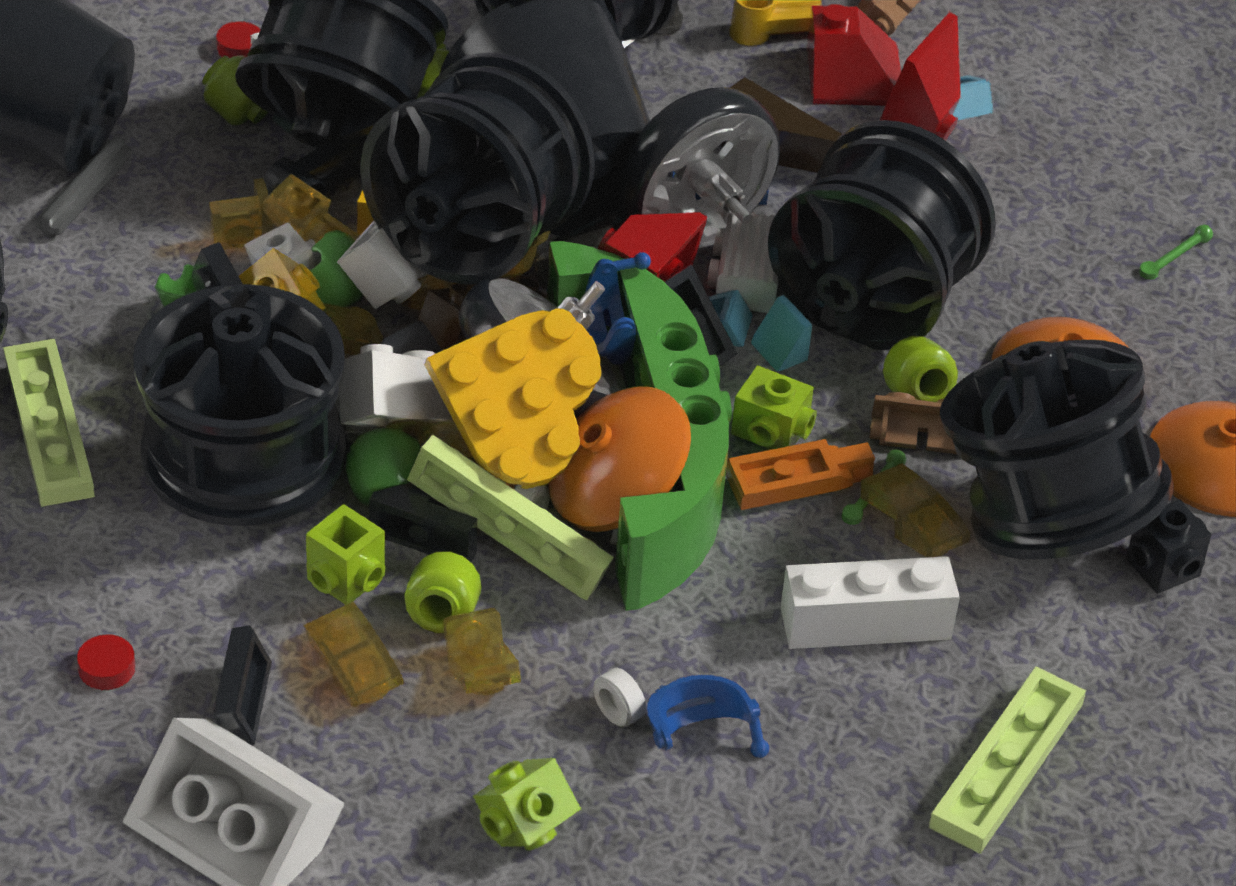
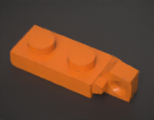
M826 439L728 458L726 478L740 509L746 510L839 491L852 486L853 483L872 479L875 456L868 442L838 448V446L828 445Z

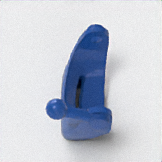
M640 252L633 258L617 261L601 259L597 261L587 282L585 293L595 281L602 284L605 288V291L590 307L595 320L587 328V332L594 339L599 356H607L613 365L625 364L630 359L636 341L634 321L624 316L617 271L631 268L647 269L651 264V258L644 252ZM606 326L610 327L609 332H607Z
M714 675L687 676L679 678L666 686H659L660 689H657L656 693L650 696L647 712L653 729V738L658 749L662 748L665 751L672 749L673 743L670 734L681 727L706 719L729 717L742 719L749 723L752 737L750 752L754 757L764 758L769 753L768 742L763 739L759 719L761 712L756 699H750L746 691L732 680Z

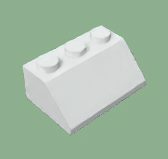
M173 718L122 823L221 886H288L322 851L345 803L209 719Z

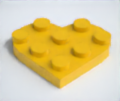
M560 308L520 315L427 357L424 363L474 460L481 468L493 476L500 478L508 484L522 485V489L546 485L565 470L580 445L579 427L574 411L586 402L602 373L600 357L594 339L582 324L575 320L569 311Z

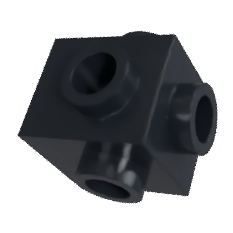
M1178 499L1168 503L1154 520L1131 535L1126 559L1158 594L1201 576L1212 534L1208 531L1205 523Z

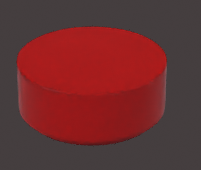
M235 21L223 25L216 33L218 54L221 57L228 56L229 58L234 56L248 57L251 47V35L259 33L260 28L255 24L244 21Z
M111 634L95 636L83 643L77 653L79 676L91 688L98 690L119 688L129 682L135 673L134 649L126 639Z

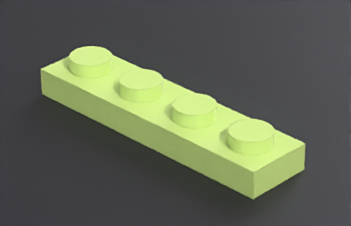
M55 339L3 347L5 365L41 507L95 497L93 479Z
M432 435L422 446L407 478L409 482L449 509L478 518V529L580 598L588 600L603 578L614 558L613 556L436 436Z
M1035 667L931 813L929 828L981 854L1082 707L1086 690Z

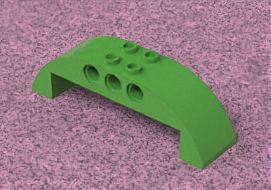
M565 241L550 242L547 300L555 304L557 308L566 297H575L580 300L585 294L589 276L597 261L601 259L617 261L625 258L582 244ZM637 268L617 271L624 316L631 318L636 327V341L632 356L625 364H621L628 388L653 387L671 395L682 406L688 416L691 428V444L684 468L668 493L620 498L615 573L626 611L640 609L649 605L681 585L702 564L714 544L721 521L729 448V422H731L732 418L728 391H720L719 388L720 368L718 358L715 354L709 355L696 318L682 298L663 280L646 269L639 270ZM606 326L607 332L610 330L609 326Z

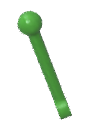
M1205 224L1197 226L1193 236L1155 262H1143L1140 265V275L1145 279H1156L1159 270L1199 242H1209L1213 237V231L1210 226Z
M891 450L886 456V465L855 504H848L843 508L841 516L845 523L850 525L859 524L863 519L864 508L893 471L905 466L906 456L901 450Z

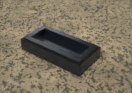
M248 625L231 629L212 715L219 726L253 746L256 741L272 661L254 629Z

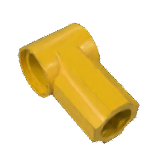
M734 0L729 29L730 37L739 44L756 46L766 42L770 35L808 32L811 6H821V0Z

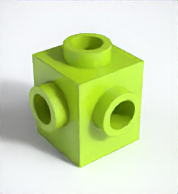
M757 365L735 396L731 434L771 450L795 445L799 438L807 439L814 427L817 411L811 409L814 387Z
M345 504L341 505L306 533L307 579L320 592L330 594L345 605H350L364 592L374 590L385 576V531Z
M555 758L526 759L521 763L520 761L509 762L494 770L488 776L490 784L473 795L481 811L480 822L483 829L501 847L524 846L525 850L541 847L557 835L555 827L581 810Z

